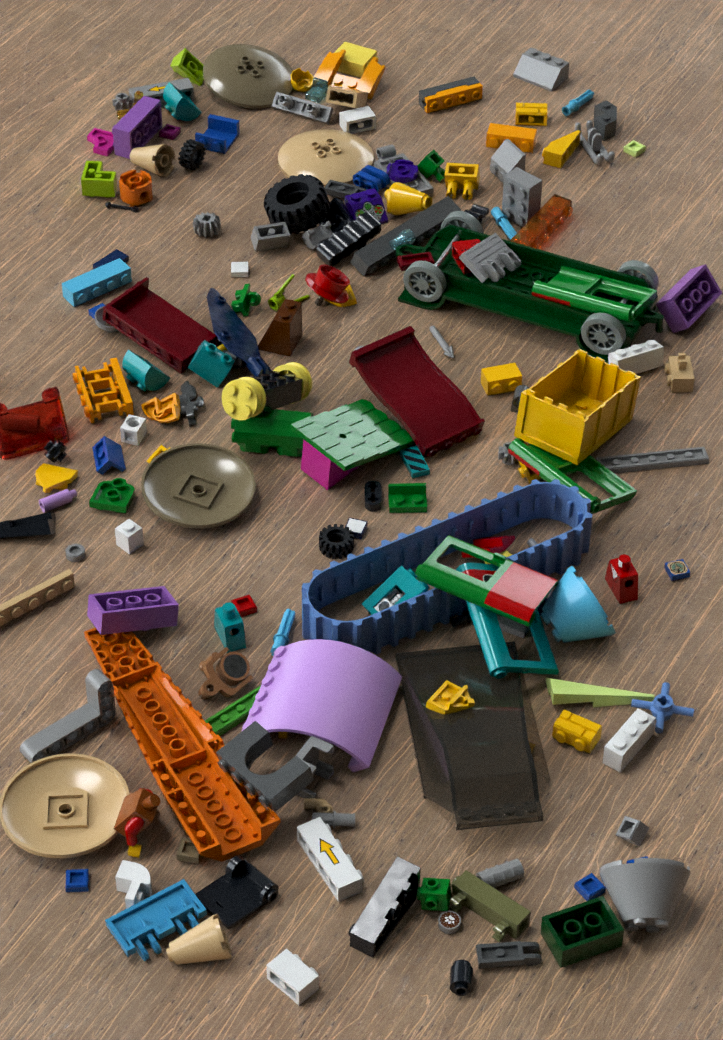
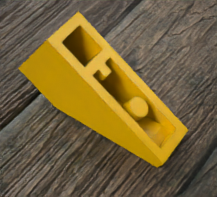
M577 130L550 142L542 152V157H544L543 164L561 169L579 146L581 131Z

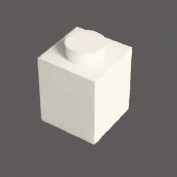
M128 519L115 528L116 545L128 554L144 545L142 527L132 520Z

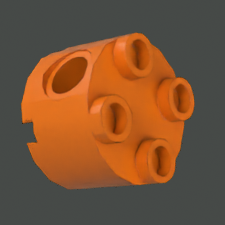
M130 170L121 174L119 187L120 198L123 202L133 207L153 200L152 179L149 173L140 170V173H136V170Z

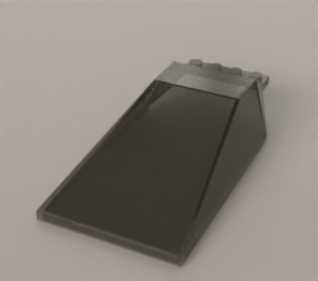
M515 641L505 642L510 657L513 660H520ZM480 645L395 653L397 670L402 676L400 685L423 798H428L453 813L456 830L543 821L540 801L548 786H550L551 780L524 674L508 672L505 677L500 679L491 677ZM446 680L461 688L464 685H468V693L475 701L473 707L445 715L426 708L429 698Z

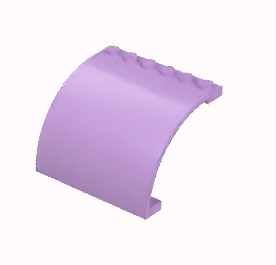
M313 639L280 646L274 652L273 659L262 680L259 692L255 696L256 699L249 710V715L242 727V731L256 721L269 733L293 732L314 736L350 754L352 757L348 768L352 772L369 768L402 676L380 657L357 646L339 641Z

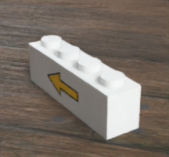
M321 817L297 826L298 843L337 901L340 902L361 893L362 882H364L363 875L359 869L356 870L353 866L350 855L344 853L339 839L334 838L330 826L325 824Z

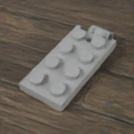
M391 144L376 149L379 160L374 162V166L386 172V167L389 163L392 164L396 160L409 159L404 153L396 155V149ZM419 171L418 177L415 180L403 183L425 194L433 193V187Z

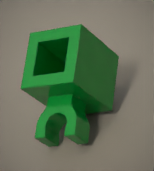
M433 149L417 165L418 170L427 179L434 174L435 178L440 182L445 178V170L440 167L445 160Z

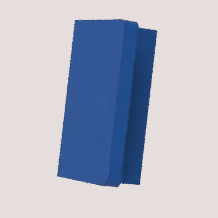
M104 436L92 447L98 473L103 475L111 466L122 472L126 469L122 447L118 443Z

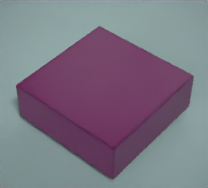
M166 124L159 131V137L174 140L181 133V128Z

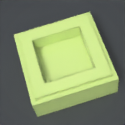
M634 140L623 148V152L635 158L646 151L645 145Z

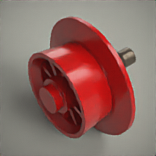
M320 265L317 273L306 275L305 281L307 285L319 295L315 301L316 305L321 306L324 299L339 304L348 301L349 296L345 289L350 284V280L337 268L330 265Z

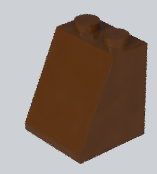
M284 300L258 345L259 350L291 357L302 337V302Z

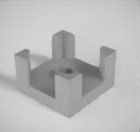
M311 736L296 756L311 768L312 774L329 780L334 773V767L319 760V750L325 753H333L334 746ZM306 788L297 794L302 798L316 797L315 792Z

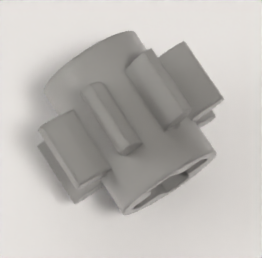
M119 93L115 96V99H112L113 106L118 112H127L129 106H132V99L126 93Z
M511 442L504 443L503 447L499 446L498 459H502V462L506 465H512L517 460L508 453V447Z

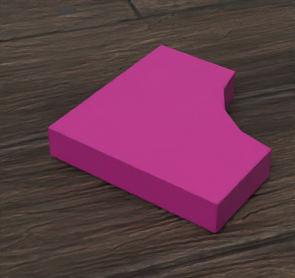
M94 128L87 135V141L94 144V153L108 156L114 150L112 132Z

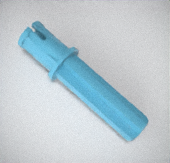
M589 89L575 100H570L569 104L562 108V113L565 116H569L572 112L578 111L583 104L593 98L594 91L592 92Z
M494 207L491 210V215L495 218L496 224L502 228L511 242L518 243L520 236L508 221V217L502 213L499 207Z
M286 609L278 632L273 637L274 644L270 651L272 656H274V652L278 647L286 646L289 643L288 636L295 618V611Z

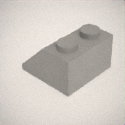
M505 139L491 157V173L504 183V175L514 168L518 167L525 171L526 154L509 139Z

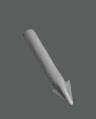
M431 326L429 330L445 351L444 355L454 358L453 346H449L437 328Z

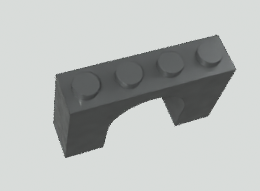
M254 721L216 752L219 759L218 765L224 772L228 771L231 773L236 783H242L251 796L256 795L259 802L265 808L269 807L276 812L314 781L311 768L298 756L292 758L274 773L258 775L251 772L250 767L252 763L273 746L269 732L258 722Z

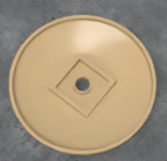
M330 129L312 130L298 134L286 141L278 153L279 167L288 178L292 175L298 176V174H303L304 176L311 175L318 178L324 187L329 180L352 184L354 174L361 171L367 165L373 166L374 163L373 151L366 141L354 134Z
M83 754L52 755L30 763L10 779L0 798V820L5 833L11 841L29 853L46 858L78 857L98 850L117 836L118 832L113 828L123 800L130 793L122 775L103 760ZM65 809L71 810V812L67 814L61 813L62 810Z

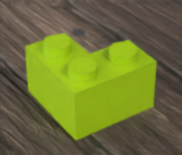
M86 161L81 177L82 196L115 197L117 191L116 172L103 171L102 161Z

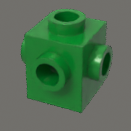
M423 878L421 887L417 889V900L421 901L422 910H449L450 899L452 898L450 879Z

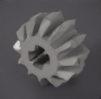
M201 212V215H196V218L193 219L194 231L199 237L205 236L206 238L218 235L221 223L219 216L215 215V213Z

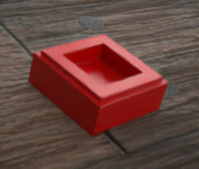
M250 594L231 600V603L235 605L241 617L257 613V606Z

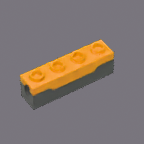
M473 76L420 90L419 105L426 113L476 101L482 99L483 85Z

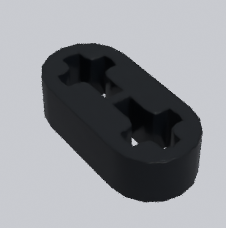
M372 480L365 483V508L368 511L375 512L382 507V488L378 481Z

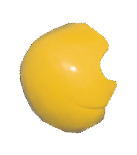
M301 68L292 71L290 75L291 85L295 90L306 92L313 87L314 76L308 70L304 72Z

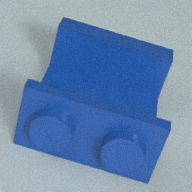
M210 114L208 116V129L204 134L196 132L195 141L203 143L206 150L225 154L240 134L239 120Z

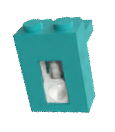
M401 565L362 603V606L370 615H373L427 592L430 587L421 581L419 582L416 579L417 576L410 568L406 570Z

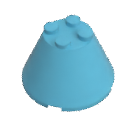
M573 566L567 568L558 585L544 604L543 612L540 615L546 625L551 624L553 627L552 634L557 642L562 640L565 643L616 634L613 625H607L609 624L608 616L582 577H576L575 572L577 571Z

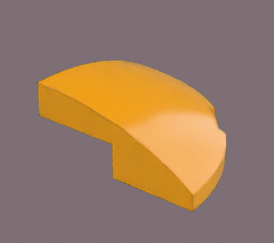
M176 393L161 400L155 397L141 404L143 412L151 420L158 421L159 423H170L179 420L180 399Z

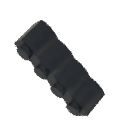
M369 212L360 214L355 221L347 223L343 230L333 233L330 239L320 242L316 248L317 256L327 265L332 267L337 265L343 258L348 257L356 249L366 244L368 240L376 237L381 232V223Z

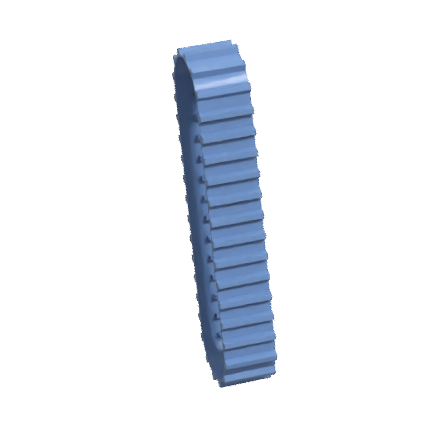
M534 479L530 485L524 487L519 485L513 486V491L508 494L502 491L497 493V498L491 501L484 498L479 506L472 507L467 505L462 513L450 512L445 520L433 519L431 525L426 528L416 526L415 532L409 535L403 532L399 533L397 540L392 542L386 539L382 540L380 547L373 549L368 546L364 548L363 554L355 556L351 553L347 555L346 561L341 563L332 561L329 568L323 571L314 570L310 583H303L302 585L303 639L339 641L379 654L383 646L388 644L393 647L398 646L399 640L404 637L414 639L416 638V632L420 630L430 632L433 630L434 624L441 622L446 625L449 623L450 617L463 615V612L468 610L466 600L437 588L359 620H335L318 612V610L333 602L386 581L401 565L406 570L418 567L419 564L425 562L448 535L473 544L474 539L490 537L532 519L546 518L564 522L573 529L506 557L508 560L547 576L554 572L561 575L565 573L566 567L581 564V554L588 553L593 515L590 513L591 501L590 499L583 498L579 494V488L576 486L568 487L562 485L557 479H554L552 482H539L537 479ZM448 548L441 557L457 551V549Z

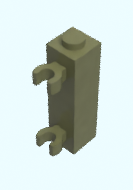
M467 870L461 876L454 878L451 884L452 898L450 903L452 905L449 910L459 913L464 905L495 925L493 931L496 933L492 938L498 942H501L506 934L517 939L530 925L531 911Z

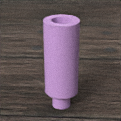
M65 489L39 500L40 508L43 512H47L72 502V498L77 496V492L75 489L71 491Z

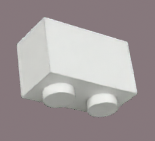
M369 106L339 112L340 127L344 132L355 134L376 129V115Z
M285 949L266 965L267 979L298 1005H301L319 990V975L312 967L309 968L297 954H292L288 949Z

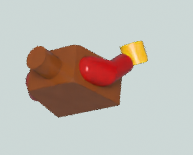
M140 788L124 798L113 828L126 837L127 844L129 845L128 856L139 858L142 845L137 844V835L153 822L157 807L161 803L159 796L153 794L149 789Z

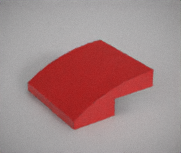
M515 535L474 539L473 542L475 546L491 553H501L514 542ZM461 551L462 558L474 557Z

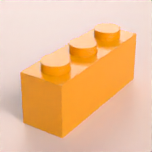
M490 123L487 131L486 147L499 148L505 139H509L522 152L533 153L537 129Z

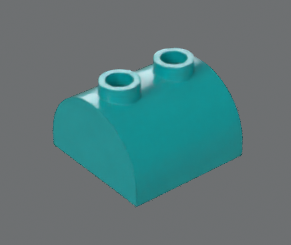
M169 82L163 91V99L167 104L164 107L172 113L171 115L176 120L191 121L202 113L193 101L172 83Z
M204 340L197 349L188 368L215 387H218L229 373L235 360L229 354L219 350L213 343Z
M129 349L126 352L122 361L123 370L127 373L126 378L133 383L138 381L139 383L136 386L145 392L147 389L156 391L169 381L170 377L151 362Z

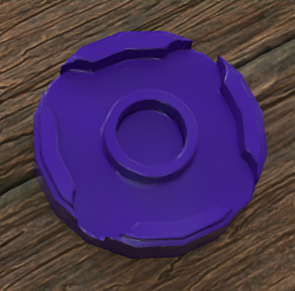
M396 160L394 163L388 164L386 173L390 180L394 182L408 183L418 177V166H415L414 162L409 160Z

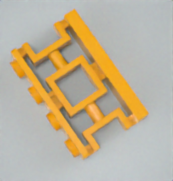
M117 357L111 358L109 365H107V362H104L103 369L87 372L85 366L82 367V370L79 369L78 365L75 366V373H72L73 381L76 384L77 393L80 395L81 405L85 406V417H89L91 423H95L94 418L101 420V413L118 410L119 416H122L123 412H125L126 416L129 414L134 415L133 401ZM110 388L111 390L98 394L94 393L95 390Z

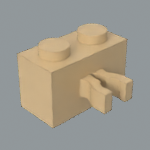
M678 353V356H668V363L664 365V372L668 374L667 386H670L671 393L693 392L695 378L690 356H686L685 353Z

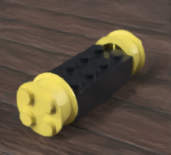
M290 362L276 367L273 371H269V374L232 380L226 384L222 391L224 410L236 420H246L259 415L261 412L265 413L302 401L308 397L312 389L310 372L302 364Z

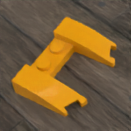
M343 49L337 53L329 52L314 76L315 85L324 88L337 86L368 92L367 98L372 99L385 71V65L381 66L377 63L378 59L373 57L361 79L337 74L346 50Z

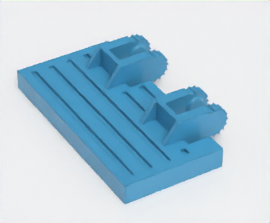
M183 879L106 919L105 923L127 957L137 951L143 961L149 959V954L143 946L145 943L148 942L157 955L162 952L153 934L159 940L176 931L181 936L187 932L183 923L188 922L191 928L199 924L193 916V912L200 919L207 915V911Z

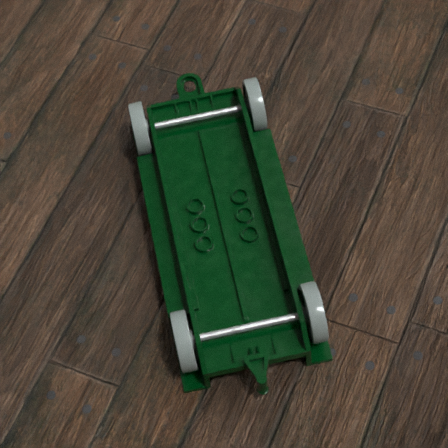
M454 211L448 214L442 222L441 230L435 232L425 247L402 244L396 248V256L406 255L401 253L402 251L411 252L412 254L431 252L435 264L427 261H415L408 267L403 276L404 291L398 297V301L427 310L439 308L446 299L573 336L576 338L579 348L588 352L587 355L594 358H602L606 363H608V353L631 347L636 335L646 323H656L655 331L657 333L663 332L664 316L657 313L659 311L656 305L658 295L630 323L618 320L607 313L593 314L532 296V287L535 281L540 280L548 283L560 272L561 266L657 290L659 279L656 272L651 266L642 261H627L620 266L618 271H613L502 239L519 257L522 265L514 271H509L504 267L505 277L500 278L497 282H493L488 278L485 282L481 283L472 272L463 274L452 257V242L473 239L483 241L490 236L483 234L480 222L473 215L464 211ZM600 292L594 295L627 305L631 304L635 307L639 304L637 301Z

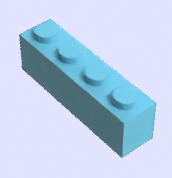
M120 258L63 282V297L73 307H76L132 282L131 268Z

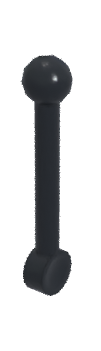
M111 202L105 203L107 208L114 207L132 210L133 212L139 211L138 206L129 207L111 204Z

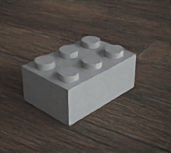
M518 167L504 175L502 213L508 217V220L525 229H529L540 221L542 180Z

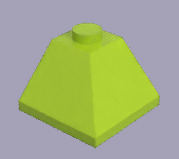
M184 48L173 58L170 67L181 77L189 78L192 83L198 86L202 85L204 65Z

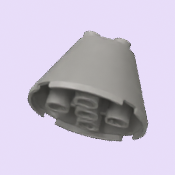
M634 858V863L622 864V860L607 863L600 868V877L625 925V930L628 931L646 928V932L653 933L659 932V928L668 927L690 876V867L684 868V863L661 858Z

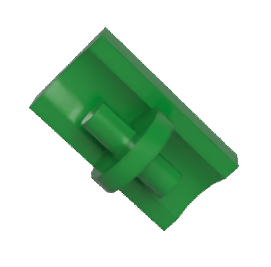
M250 283L245 284L242 290H236V300L232 301L231 306L234 312H242L243 317L249 315L252 306L260 304L261 296L257 292L250 291Z

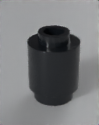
M457 960L450 968V990L458 996H465L473 990V968L471 963L466 960Z

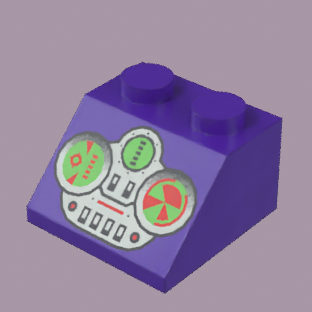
M375 188L344 196V204L354 220L360 214L369 212L381 224L388 222L382 198Z

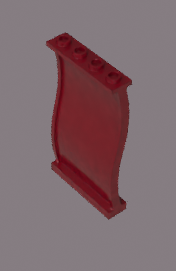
M409 326L353 351L349 363L353 368L357 369L377 399L404 426L420 450L423 458L434 456L442 449L447 450L453 444L461 443L472 435H478L482 431L485 420L483 418L480 419L466 396L430 359L415 337V330L412 326Z

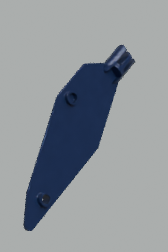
M210 288L206 298L213 331L218 340L223 343L231 354L246 362L248 370L254 377H259L260 374H269V371L272 370L260 356L256 337L229 306L226 299L216 289Z

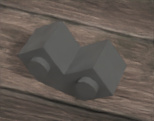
M606 100L595 105L593 119L594 127L601 134L603 141L615 136L617 107Z

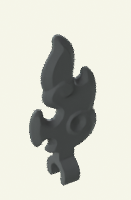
M185 381L181 385L182 395L179 396L180 415H187L189 426L196 424L194 413L198 411L197 407H203L204 400L199 396L196 401L192 402L197 396L196 389L189 384V381Z

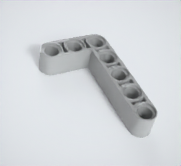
M99 669L90 671L85 678L87 704L26 739L21 744L20 752L30 763L48 756L57 755L114 719L116 708L113 682Z

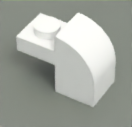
M122 860L115 879L117 891L127 893L125 897L127 909L144 900V897L148 898L152 895L151 878L148 870L143 865Z

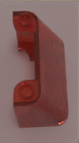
M57 387L44 390L42 392V401L9 410L5 404L0 403L1 459L9 460L45 450L44 447L50 440L54 443L57 439L63 444L69 441V431L60 392Z

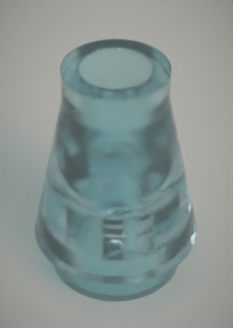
M404 229L394 239L389 241L390 247L395 250L399 246L412 245L415 241V235L410 229Z

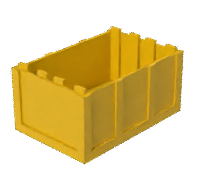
M581 349L575 351L574 355L565 362L559 363L557 368L545 377L542 376L532 387L521 392L514 432L515 437L576 465L581 463L633 419L641 376L636 375V373L629 370L626 372L616 364H608L602 358H594L587 355L588 352Z

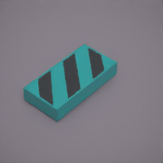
M417 446L400 450V457L412 478L430 474V469Z

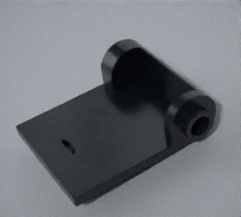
M236 855L228 862L225 875L195 895L207 912L211 915L218 914L222 924L230 929L267 903L273 902L278 896L279 887L241 855Z

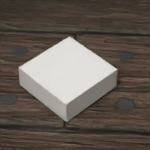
M231 262V277H248V262Z

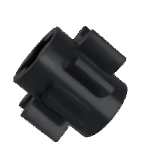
M57 439L54 443L50 440L44 447L47 450L44 455L54 463L57 460L61 462L67 455L64 452L67 447Z

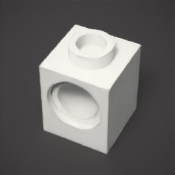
M129 414L120 427L121 442L139 446L147 433L146 418Z

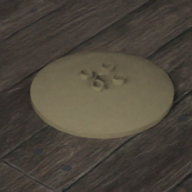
M249 44L227 45L213 51L207 57L203 66V78L208 88L222 100L236 106L245 108L272 107L276 92L290 95L293 91L290 76L292 69L290 65L278 54L263 47Z
M202 443L180 445L160 453L148 464L141 481L143 498L147 506L157 516L174 525L196 529L220 526L238 518L251 505L256 489L254 474L244 459L226 448Z

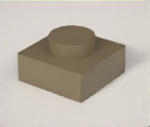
M182 838L177 852V860L198 864L201 857L191 839Z

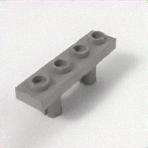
M276 92L272 103L273 108L329 124L334 110L331 107Z

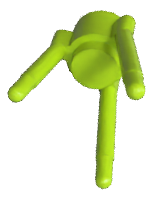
M294 274L268 300V305L272 310L277 311L280 309L286 299L282 293L295 277ZM306 295L294 301L301 302L310 296Z

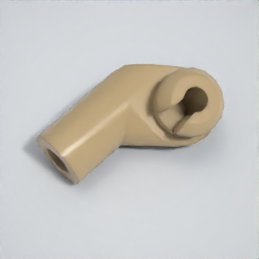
M304 798V809H315L317 812L332 813L333 811L332 806L324 798Z

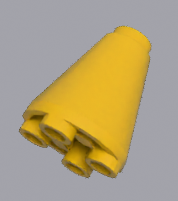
M400 182L393 183L384 194L387 201L388 214L402 215L420 212L432 206L431 196Z

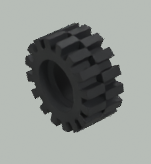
M189 139L186 143L184 142V147H181L182 151L179 152L180 157H178V160H180V166L195 171L196 168H199V165H202V160L205 159L203 156L206 155V152H204L206 148L203 143Z
M334 524V527L328 525L327 528L324 527L320 531L319 550L323 555L326 554L328 558L332 556V559H336V556H338L339 559H342V555L347 557L348 553H352L354 549V534L352 530H349V527L346 526L344 528L342 524H340V527H337V524ZM339 540V541H342V542L335 543V542H331V541Z

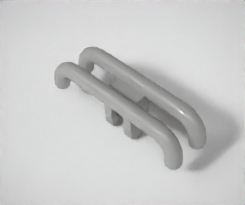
M588 120L586 123L588 140L586 141L581 132V145L595 164H601L603 157L607 162H612L615 158V152H607L602 145L601 134L598 133L595 127L593 128V122ZM577 122L575 124V131H581V123Z

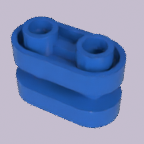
M367 165L353 175V183L355 186L367 190L375 188L379 192L390 184V178L386 172Z

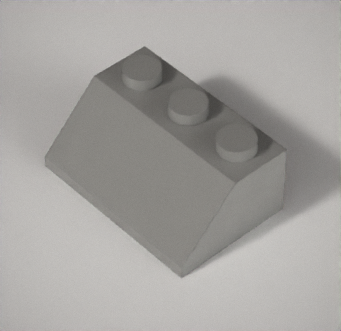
M530 48L522 54L513 77L552 92L568 79L569 62L538 51L535 48Z

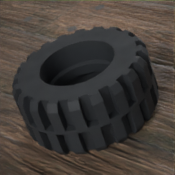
M298 174V176L292 175L290 178H284L281 182L275 183L273 188H270L265 195L264 208L271 224L286 222L290 234H300V232L317 227V224L323 222L330 210V202L324 185L318 178L311 175L304 176L303 174Z

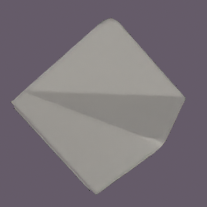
M625 816L616 836L640 846L649 827L639 820Z

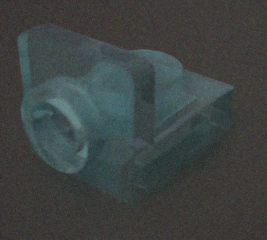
M314 77L313 87L305 93V99L319 103L327 95L328 81Z

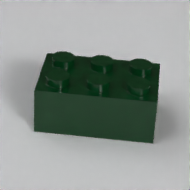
M604 896L543 916L541 923V935L560 968L622 946L624 929Z

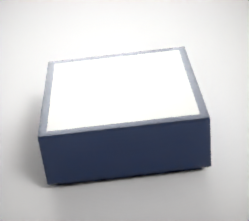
M349 517L346 526L349 527V530L353 531L355 538L362 539L367 529L368 521Z

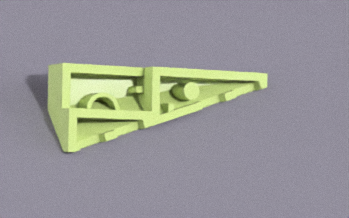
M547 677L545 680L548 695L551 696L553 705L592 702L593 707L631 704L632 699L652 702L655 697L653 694Z

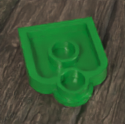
M123 478L100 482L89 501V507L126 513L135 497V488L127 484Z

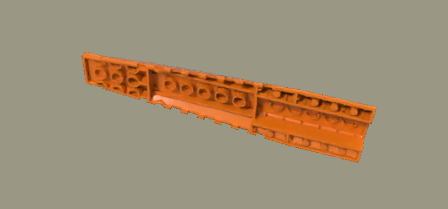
M96 627L85 631V639L91 646L102 672L113 682L114 696L165 800L199 854L223 862L236 855L262 846L281 823L280 818L269 807L265 808L259 802L256 795L251 796L242 783H236L231 773L228 771L224 772L219 767V759L216 752L225 746L222 738L214 733L212 726L204 721L202 714L194 709L192 702L184 697L181 689L174 685L171 677L164 673L161 665L154 661L151 653L132 631L100 635Z

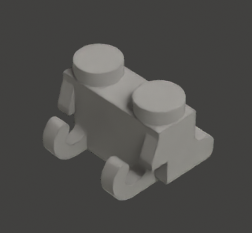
M328 221L324 225H319L317 228L308 230L303 234L302 239L308 248L315 250L320 242L330 239L333 234L330 229V222Z

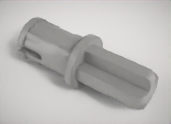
M333 811V813L314 812L312 814V820L321 817L323 822L332 826V828H335V826L355 827V813L346 814Z

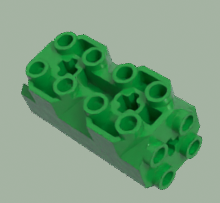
M274 409L265 413L261 412L259 415L246 420L232 418L231 429H234L232 443H237L243 452L265 454L269 452L270 448L274 447L279 455L302 457L304 439L292 431L290 425L306 417H313V413Z

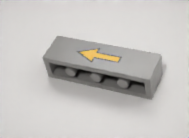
M189 78L129 88V96L132 99V107L143 96L161 100L162 107L167 104L163 99V91L169 82L186 94L192 101H194V87Z

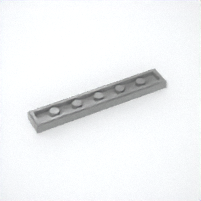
M705 447L596 458L598 462L613 473L709 464V457Z

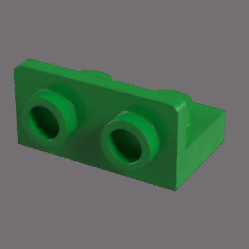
M426 483L389 484V513L427 512Z

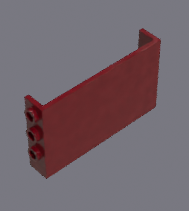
M146 277L104 306L103 320L181 374L188 369L197 349L204 340L213 343L216 347L221 345L222 342L210 330L149 290V278Z

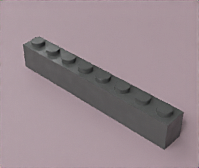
M447 196L356 251L351 264L363 276L369 273L373 274L380 266L384 267L391 259H397L396 248L399 245L421 244L425 238H431L435 232L441 230L442 222L448 214L454 211H461V209Z

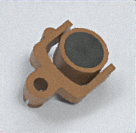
M225 647L220 653L214 652L205 661H201L199 668L207 677V680L198 691L199 696L203 695L201 699L207 700L218 692L230 698L253 678L252 675L246 678L250 670L247 658L239 652L225 654L229 650ZM219 658H221V659L218 661V663L216 664V669H215L216 672H215V671H214V668H213V664H214ZM239 684L236 688L229 687Z

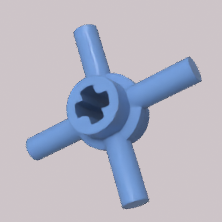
M667 682L662 684L661 694L657 695L652 702L632 699L631 707L648 709L652 712V716L656 717L655 732L659 734L663 732L664 722L669 720L673 714L691 717L694 714L693 708L675 706L673 699L669 696L670 684Z

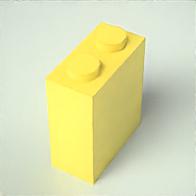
M344 42L334 52L346 50L338 71L359 78L362 77L372 58L376 57L378 59L376 50Z

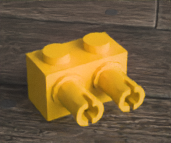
M447 163L444 175L447 188L446 197L449 196L451 198L452 195V199H455L458 188L464 189L463 199L467 200L468 196V200H471L473 189L478 190L479 164Z

